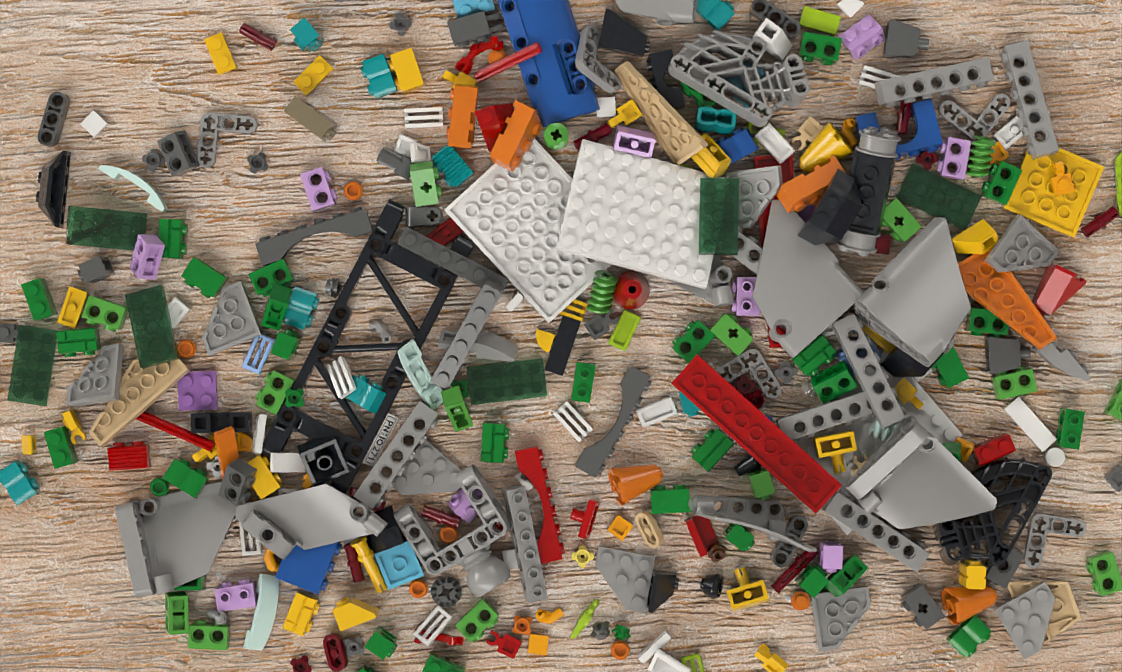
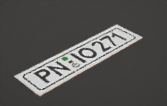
M387 414L362 463L374 467L399 419L398 417Z

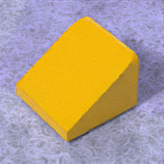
M22 435V453L25 455L36 454V435Z

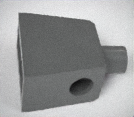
M890 19L887 22L882 58H913L917 54V49L928 50L929 39L919 38L920 28Z
M984 337L987 374L1020 368L1021 359L1031 358L1030 347L1020 348L1019 340Z

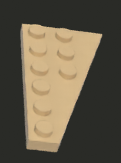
M629 61L624 62L614 70L631 100L633 99L642 113V117L652 133H655V138L672 164L681 165L709 145Z
M152 328L146 343H143L138 356L132 361L120 381L119 400L109 401L89 431V434L102 448L190 371L154 328Z

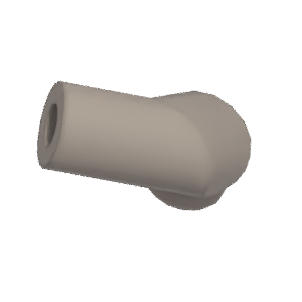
M375 320V322L369 324L372 333L379 332L383 343L391 341L388 329L380 321Z
M212 608L208 610L207 617L215 619L216 624L223 625L227 622V614L225 612Z

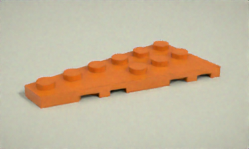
M991 250L985 254H973L958 263L966 293L1031 344L1041 350L1057 339L1012 272H997L985 261Z

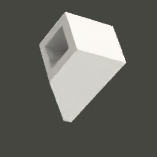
M767 18L751 37L752 39L762 38L766 42L765 51L781 62L792 47L784 31Z

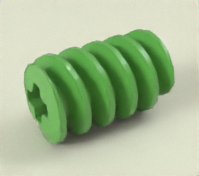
M561 123L548 125L544 131L546 145L552 150L564 148L568 142L567 128ZM559 133L561 138H557V141L553 140L552 135Z
M973 135L978 140L971 141V144L975 145L976 148L970 149L974 156L968 157L972 163L967 164L970 171H966V174L974 177L988 176L989 171L986 169L990 168L991 164L987 161L993 160L990 154L995 152L994 148L990 146H995L996 141L989 137Z
M597 270L595 275L598 277L593 278L595 284L591 286L593 291L590 292V296L592 297L588 299L590 304L587 305V309L594 313L604 314L610 312L612 308L611 305L618 278L611 272Z

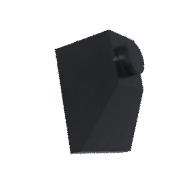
M315 438L297 446L313 487L350 472L335 438Z
M392 505L375 511L374 513L388 524L378 537L373 534L365 535L370 550L377 553L403 544L405 539L401 528L394 518Z
M653 569L647 602L648 612L653 613L674 594V589H678L679 578H676V573Z

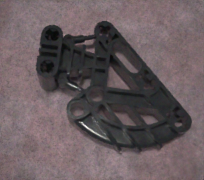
M1005 457L1002 461L993 463L991 461L973 472L972 474L983 485L991 482L987 488L989 491H991L997 479L1011 477L1003 492L993 494L997 499L995 509L1015 505L999 534L991 511L975 515L978 526H974L972 520H969L967 522L968 526H965L963 520L968 517L937 523L934 527V535L936 541H940L938 547L942 548L939 551L942 561L946 565H954L961 559L979 560V558L986 559L987 563L992 567L1001 566L1007 560L1051 480V468L1046 465L1039 466L1024 461V457L1021 460H1008V457ZM1040 472H1044V478L1040 482H1036L1040 477ZM1015 478L1028 480L1025 486L1009 490ZM1023 504H1025V505H1026V507H1025L1026 511H1024V512L1021 514V516L1018 515V514L1020 513V511L1022 510V507H1021V506H1022ZM1016 520L1019 523V529L1010 545L1006 546L1001 542V537L1010 521ZM983 540L987 555L971 553V546L974 545L975 550L980 548L979 542ZM999 550H1002V552L998 556L1000 560H998L997 562L994 561L995 557L993 555L998 553Z

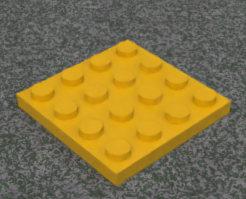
M1061 148L1054 155L1034 160L1032 155H1029L1026 151L1019 168L1022 170L1008 204L1003 205V209L1017 215H1022L1024 218L1075 238L1104 166ZM1063 161L1064 174H1071L1075 191L1054 196L1050 181L1051 177H1055L1052 163Z

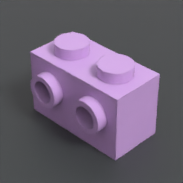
M617 125L613 141L614 150L651 158L656 141L655 133Z
M735 277V281H732V293H735L732 312H735V316H760V310L752 298L756 277Z
M250 579L239 580L238 584L232 585L231 582L219 583V587L214 589L218 611L242 609L257 605L255 581L250 582Z

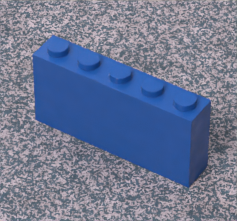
M336 542L307 550L296 545L285 560L282 559L275 578L315 594L325 591L329 580H326L328 573L333 572L336 564L333 560L335 555H339L342 544Z

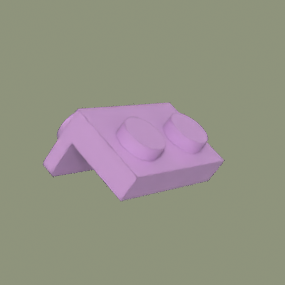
M869 14L839 35L838 38H842L841 43L849 50L852 58L857 60L865 56L875 46L880 45L885 40L883 28Z
M461 488L451 497L448 506L455 514L470 524L476 517L477 512L463 489ZM476 489V490H475V493H476L477 496H479V497H482V496H483V493H482L481 490H479V489Z

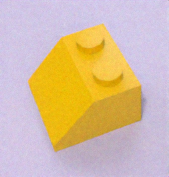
M348 596L339 599L332 609L340 631L377 618L380 613L379 608L356 598L349 599Z

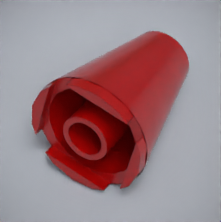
M627 271L617 276L618 282L613 297L615 302L625 309L641 307L647 301L650 293L649 283L646 278L634 271ZM630 286H634L636 288L635 293L632 294L629 292L628 289Z

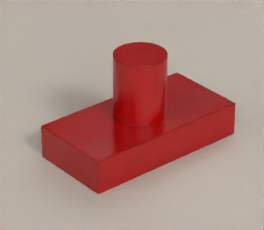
M589 500L585 512L573 508L570 519L582 523L578 537L589 539L599 509V501Z

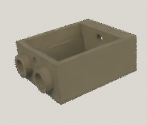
M297 96L292 99L284 110L285 113L324 142L327 140L331 141L337 133L335 131L337 127Z

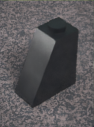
M606 8L598 49L643 58L644 53H648L650 42H647V36L612 10Z

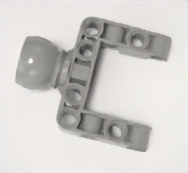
M472 464L457 473L456 478L484 524L442 549L438 547L432 537L433 533L410 503L395 511L394 518L429 574L438 575L455 564L464 566L463 570H468L466 576L468 588L476 597H480L511 577L506 563L498 557L491 556L492 551L489 550L492 542L510 530L511 521L478 468ZM476 489H479V490L482 491V493H483V496H482V497H479V496L476 495V493H475V490H476ZM496 522H500L503 525V530H499L496 527ZM414 527L419 529L420 535L414 533ZM480 532H485L487 539H483L480 536ZM449 550L456 554V558H452L449 555ZM433 560H437L440 563V568L434 565Z

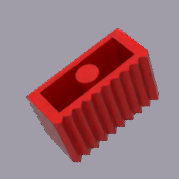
M1002 433L994 438L991 437L987 441L984 440L980 444L977 443V445H974L971 453L975 463L982 466L1016 451L1010 435Z
M134 441L132 445L125 446V442L113 443V447L107 449L109 471L151 467L149 444H144V441Z

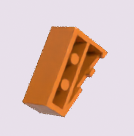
M455 84L454 88H451L450 100H453L452 107H449L448 119H451L446 133V138H449L448 146L471 149L474 142L475 111H477L479 86Z
M517 100L514 101L513 106L516 108L511 118L507 117L505 121L508 125L504 134H499L489 155L493 163L511 172H514L515 168L520 166L523 155L530 150L533 139L542 130V123L535 109Z
M835 156L829 158L828 164L822 167L818 164L813 167L815 171L806 176L802 173L781 185L776 196L788 213L793 211L799 212L810 204L812 206L816 205L837 169L845 172Z

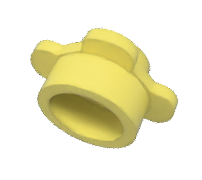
M580 545L579 549L571 554V558L576 560L579 567L584 568L589 560L594 559V554L589 552L585 545Z

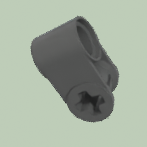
M406 207V227L438 225L443 220V214L437 208ZM433 211L438 215V218H435L434 221L429 218Z

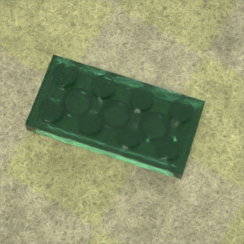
M911 164L896 196L899 201L933 217H944L948 224L963 231L967 229L982 197L915 164Z
M700 178L699 255H738L739 178Z
M68 206L65 244L134 251L138 234L146 233L147 213Z
M158 285L126 294L125 298L140 368L145 369L179 359L164 286Z
M19 325L7 401L47 406L57 345L56 332L59 330Z
M543 358L467 367L471 405L547 396Z

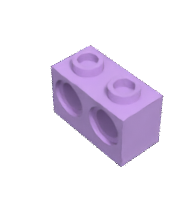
M951 137L945 138L940 147L942 158L938 160L936 171L939 172V177L956 180L965 179L971 141ZM952 144L958 146L959 151L957 154L951 152L950 147ZM948 163L955 165L954 173H950L947 170Z
M323 167L300 174L312 211L315 212L336 205L335 200L338 198L335 189L330 187L329 182L332 180L328 170L325 171ZM315 175L322 177V181L318 185H314L312 182V178ZM321 193L328 195V200L325 203H320L318 200Z
M138 234L129 268L138 279L156 280L165 244L156 235Z
M819 541L818 565L825 572H837V569H842L843 546L839 542Z

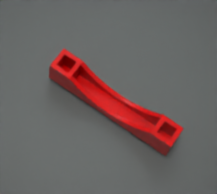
M538 446L515 450L518 469L535 486L543 506V526L537 540L540 562L543 564L563 559L562 554H565L563 542L559 543L558 535H561L559 524L554 522V517L557 514L555 505L551 506L549 498H553L551 487H547L545 479L549 478L547 469L542 468L541 461L544 460L542 449L538 450Z

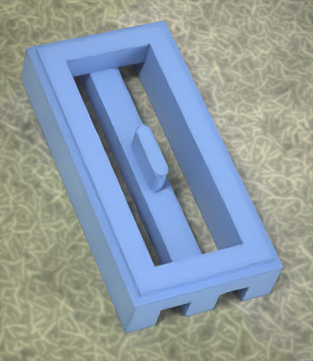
M264 334L254 338L242 367L260 375L276 339ZM263 338L251 366H249L248 363L258 340ZM266 341H269V344L258 366V369H255V366L266 344Z

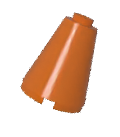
M656 464L611 468L608 473L612 492L618 495L615 499L621 506L661 483V478L664 477L661 467H657Z
M964 586L945 587L941 591L943 610L948 611L949 615L946 617L953 625L960 624L994 605L997 600L996 590L992 589L991 586H986L984 590L967 589Z

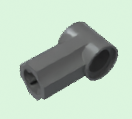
M386 147L382 148L376 160L407 180L410 178V164H415L411 162V159L403 155L400 156Z

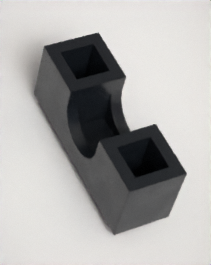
M672 49L649 54V60H646L648 71H652L653 78L650 79L651 85L674 109L683 108L685 103L681 87L669 88L663 81V76L668 72V66L674 57Z
M252 411L191 414V433L217 432L230 426L234 428L235 432H250L253 430Z

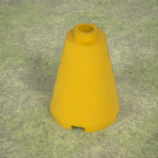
M828 123L799 158L800 163L798 165L805 173H812L815 171L813 167L818 164L820 167L828 164L829 158L833 156L840 160L850 155L853 150L831 123Z

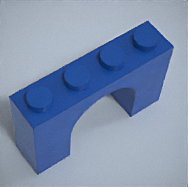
M932 99L912 104L911 113L915 124V137L906 144L897 145L895 153L898 154L896 161L900 160L901 156L915 157L923 151L928 153L936 152L942 146L943 140ZM875 112L856 116L855 122L859 141L861 137L859 130L867 128V126L879 128Z

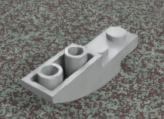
M442 330L438 341V348L448 349L458 331ZM481 330L469 352H476V358L514 362L518 346L498 335Z
M1055 341L1041 350L1035 346L1033 347L1043 360L1058 371L1084 381L1091 379L1088 376V369L1076 361L1077 356L1071 349L1062 348L1058 351L1059 346Z

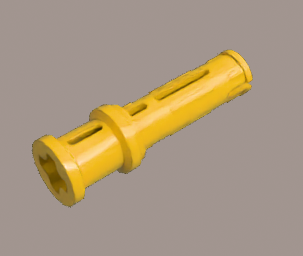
M361 536L353 540L351 546L355 548L358 554V561L363 562L376 592L381 593L380 584L384 591L388 587L373 559L374 552L370 550L366 542L367 537Z

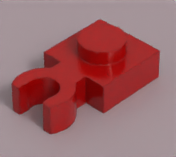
M491 630L490 634L495 635L496 639L494 641L487 639L486 643L490 646L498 645L497 652L514 659L522 640L507 633L502 638L497 631Z

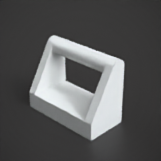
M658 649L648 671L691 672V669Z

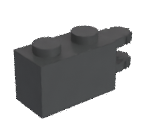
M484 11L448 21L447 24L454 46L463 48L469 46V42L477 40V43L488 40V36H491L492 33L504 30V25L499 24L489 28L487 23L500 19L502 17L501 13L485 16Z

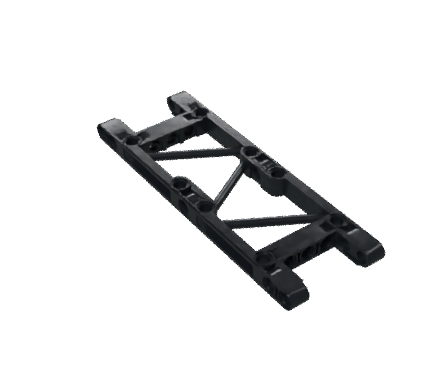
M391 199L385 205L291 388L292 390L304 389L316 367L362 438V441L353 436L350 437L338 431L339 429L321 422L322 420L305 414L304 411L295 406L287 407L284 401L263 442L261 453L270 458L271 453L282 452L293 429L311 439L335 438L350 472L332 479L330 486L344 494L347 493L407 377L399 359L398 350L412 340L406 339L398 343L337 345L342 331L347 327L352 317V310L347 304L367 265H369L415 336L413 340L416 342L419 350H421L458 278V275L391 242L403 218L402 214L405 206ZM459 235L450 250L468 258L475 243ZM374 240L381 241L382 247L379 250L372 248ZM373 254L440 288L420 329H418L373 259ZM443 275L450 277V283L447 286H443L440 283V278ZM339 308H344L347 312L343 319L337 316ZM322 342H326L329 345V350L326 353H323L319 348ZM397 350L382 380V386L387 391V394L367 431L346 399L338 398L330 375L319 359L320 356L326 357L332 353ZM390 377H394L397 380L395 388L388 386L387 381ZM287 410L292 411L294 414L291 421L287 420L284 416ZM355 445L362 448L360 456L355 455L352 451Z

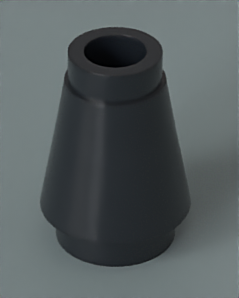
M748 454L741 462L734 466V469L739 476L761 469L762 465Z

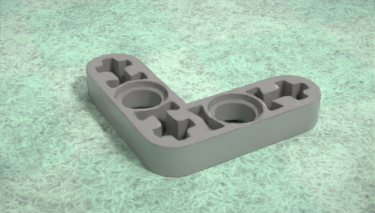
M590 24L581 30L575 64L582 74L607 93L612 94L621 88V81L613 72L596 60L600 32L595 25Z
M1005 94L996 95L977 119H974L951 100L940 103L938 113L970 140L977 141L978 139L973 136L975 134L974 131L969 129L967 132L965 129L971 123H974L971 127L974 130L980 129L981 136L986 137L1009 108L1011 101ZM1003 98L1005 100L1003 102L1005 107H999L997 112L990 108L991 106L995 108L998 105L997 99ZM943 105H950V111L953 113L956 110L959 112L954 116L953 120L950 118L953 116L950 112L946 114L943 112L945 110ZM988 112L994 116L992 123H987L984 120V115ZM959 116L967 118L965 126L958 125L957 119Z
M214 112L205 113L201 118L197 154L200 166L204 168L214 166L219 131L253 134L258 128L257 121L250 116ZM210 116L215 120V123L211 124V130H215V133L204 132L205 128L209 130V124L206 123V119H209ZM227 118H233L235 121L231 129L226 128L224 125ZM238 119H241V123H247L250 120V123L254 126L250 127L247 131L246 127L239 126ZM206 135H211L214 138L210 146H206L203 142ZM203 147L213 149V152L208 151V157L211 158V161H208L207 165L202 161V157L206 156V151H202Z
M749 349L715 369L720 374L726 372L723 368L727 366L728 372L732 377L729 378L726 375L723 378L728 382L750 370L766 397L775 399L781 394V387L761 353L756 349ZM750 352L752 354H757V357L755 358L756 362H747L746 364L748 365V367L745 368V365L742 362V360H740V358L743 357L744 360L748 359L750 357ZM733 362L741 364L740 372L734 373L731 371V364ZM761 368L766 369L768 372L765 379H759L757 376V372ZM770 378L773 379V381L769 382L771 386L777 387L775 395L772 393L768 394L769 387L767 384L764 387L762 383L767 382Z
M1044 513L1033 514L1029 521L1024 548V564L1030 568H1037L1041 565L1047 532L1082 537L1087 530L1085 523L1077 519ZM1039 517L1044 521L1043 524L1039 525V530L1042 531V534L1032 532L1033 528L1037 530L1038 524L1035 523V519L1038 520ZM1056 520H1061L1063 523V527L1060 530H1055L1053 527V523ZM1078 523V526L1081 527V531L1078 530L1077 533H1075V530L1068 529L1067 527L1068 525L1076 526ZM1035 535L1041 538V542L1037 546H1033L1031 543V538ZM1030 547L1035 550L1039 549V552H1034V557L1037 558V561H1033L1032 564L1028 561V557L1033 555V551L1029 550Z

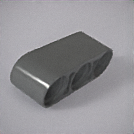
M754 0L751 3L750 13L759 21L763 22L766 18L770 20V15L776 14L779 16L780 21L774 24L784 31L788 39H793L799 34V22L767 0ZM757 3L762 4L764 11L757 12L754 9V5ZM793 25L796 32L794 34L788 33L786 26Z
M56 91L50 94L39 128L38 141L47 147H54L58 144L69 110L70 99L61 92ZM62 96L63 103L57 106L56 99ZM53 115L58 117V121L55 124L50 122V118ZM51 133L52 140L49 143H46L45 136L46 134Z
M793 515L786 525V537L792 536L794 540L801 541L808 527L807 520L801 515ZM797 519L803 521V526L799 529L794 528L793 525ZM777 541L771 553L772 562L777 567L787 566L797 547L793 545L787 546L783 541ZM779 553H784L785 559L782 562H776L775 560L776 555Z

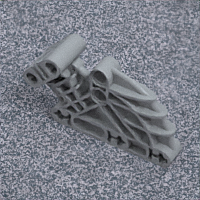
M713 30L712 34L707 36L699 34L697 40L691 43H684V48L671 59L668 66V72L672 77L758 127L767 124L771 118L772 111L775 109L778 110L783 106L790 108L799 107L809 92L808 80L804 78L806 73L802 72L804 67L798 55H788L782 64L780 62L758 64L766 50V42L762 38L752 39L743 35L722 33L717 30ZM752 47H758L760 52L754 51ZM712 53H719L729 60L722 61L713 56ZM701 59L708 64L700 66L695 61ZM743 62H748L751 67H745ZM757 67L763 68V70H771L770 75L766 71L762 79H760ZM741 76L745 92L724 79ZM724 93L736 97L746 103L749 108L738 105L725 97ZM766 98H768L769 102H773L777 98L778 102L770 108L767 105Z

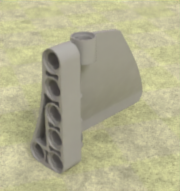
M935 217L872 280V285L855 301V316L859 317L864 325L927 367L931 366L942 352L947 353L950 351L955 343L954 336L971 309L946 219L944 217Z

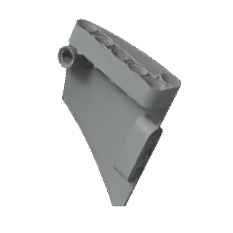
M772 200L752 298L770 328V338L773 341L779 342L784 350L794 358L849 309L864 292L838 265L837 257L824 243L813 245L798 236L805 223L795 211L788 213L780 200ZM776 327L783 330V335H779L776 332Z

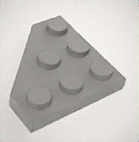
M781 166L725 173L729 185L727 195L731 226L735 224L741 229L753 227L777 194L781 185H783Z
M1016 215L985 261L997 272L1047 267L1051 265L1060 251L1022 215Z
M242 281L222 289L221 297L210 317V323L202 336L208 356L215 355L263 335Z
M119 343L107 345L99 350V356L94 362L90 361L82 370V376L76 383L72 382L68 387L66 406L73 408L119 400L123 345Z
M425 440L416 449L417 453L413 459L405 462L404 466L406 469L400 477L396 475L393 480L395 483L393 488L401 495L454 492L460 487L456 474L462 470L429 441Z
M599 546L595 565L626 610L645 613L655 556Z
M1045 581L994 608L1024 659L1041 651L1055 597Z
M868 586L849 588L843 595L834 597L830 591L819 592L815 598L811 596L818 650H833L841 646L843 640L851 633L859 619L871 606Z

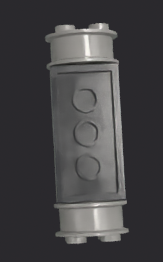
M871 126L859 130L861 134L859 146H855L856 150L850 171V176L856 180L862 207L842 240L835 241V244L839 246L838 250L843 252H850L851 250L857 252L860 256L866 257L869 256V253L877 252L875 244L877 237L881 235L880 231L896 158L898 157V154L895 152L897 143L901 141V138L897 136L898 132L886 130V133L878 131L879 128Z

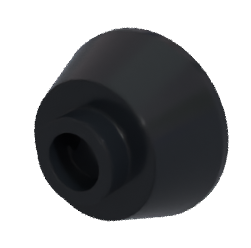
M717 573L702 578L700 588L703 589V593L711 599L719 598L723 588V577Z

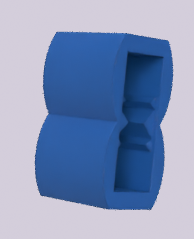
M742 127L732 132L733 137L727 139L725 136L716 141L725 154L731 158L730 165L759 149L749 128L744 130Z

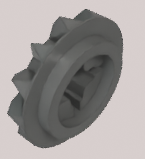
M449 576L437 579L431 588L432 599L437 605L443 607L455 605L460 600L462 594L459 582ZM442 585H444L446 589L454 588L449 593L450 599L446 595L439 596L443 592Z

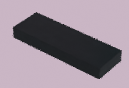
M562 316L545 367L546 371L563 376L581 321Z

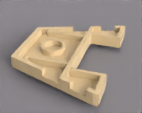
M1010 581L1007 586L1011 597L1014 598L1043 581ZM1045 581L1054 595L1055 601L1043 645L1081 619L1068 581Z

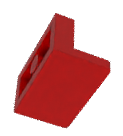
M695 515L685 520L699 556L708 555L709 547L712 544L719 543L709 518Z

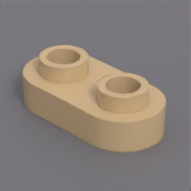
M646 510L637 514L635 521L644 541L649 547L657 548L663 543L664 537L654 516Z

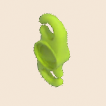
M599 599L593 600L580 615L576 622L577 625L570 635L571 639L576 638L589 624L600 602Z

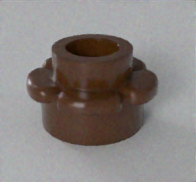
M719 543L712 544L708 549V557L714 562L724 559L726 556L725 547Z

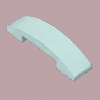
M100 165L98 169L113 179L119 180L121 176H124L150 194L146 201L160 211L167 212L168 208L160 194L143 178L118 167Z
M412 339L398 350L399 359L409 380L429 408L434 410L443 403L442 390L438 385L430 382L431 375L421 359L422 353L416 342Z
M262 573L259 575L256 592L259 593L251 630L247 629L244 649L262 651L269 638L278 603L279 579L275 578L276 575Z

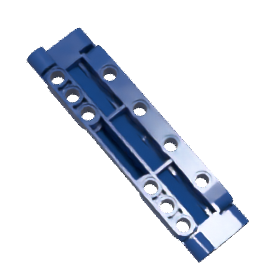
M498 0L514 52H518L536 42L542 47L540 54L519 63V67L531 104L537 109L543 128L552 123H560L579 115L600 110L596 94L594 93L595 83L575 68L580 35L569 1ZM512 2L514 3V9H513V10H512V8H511V3H512ZM524 38H525V40H526V46H525V47H524V45H523V39H524ZM571 43H572V45H573V51H572V52H571L570 49H569V46H570ZM557 44H558V46H559V49H560V52H561V56H562V59H563V62H564V65H565V68H566V71H567V74H568V77H569V80H570V83H571V87H572V90H573V93H574V94H572V91H571V88H570V84H569V81H568V78H567V75H566V72H565V69H564V66H563V63H562V60H561V57H560V53H559ZM536 75L538 77V83H536L534 79ZM582 80H584V82H585V88H584V89H583L582 86H581Z

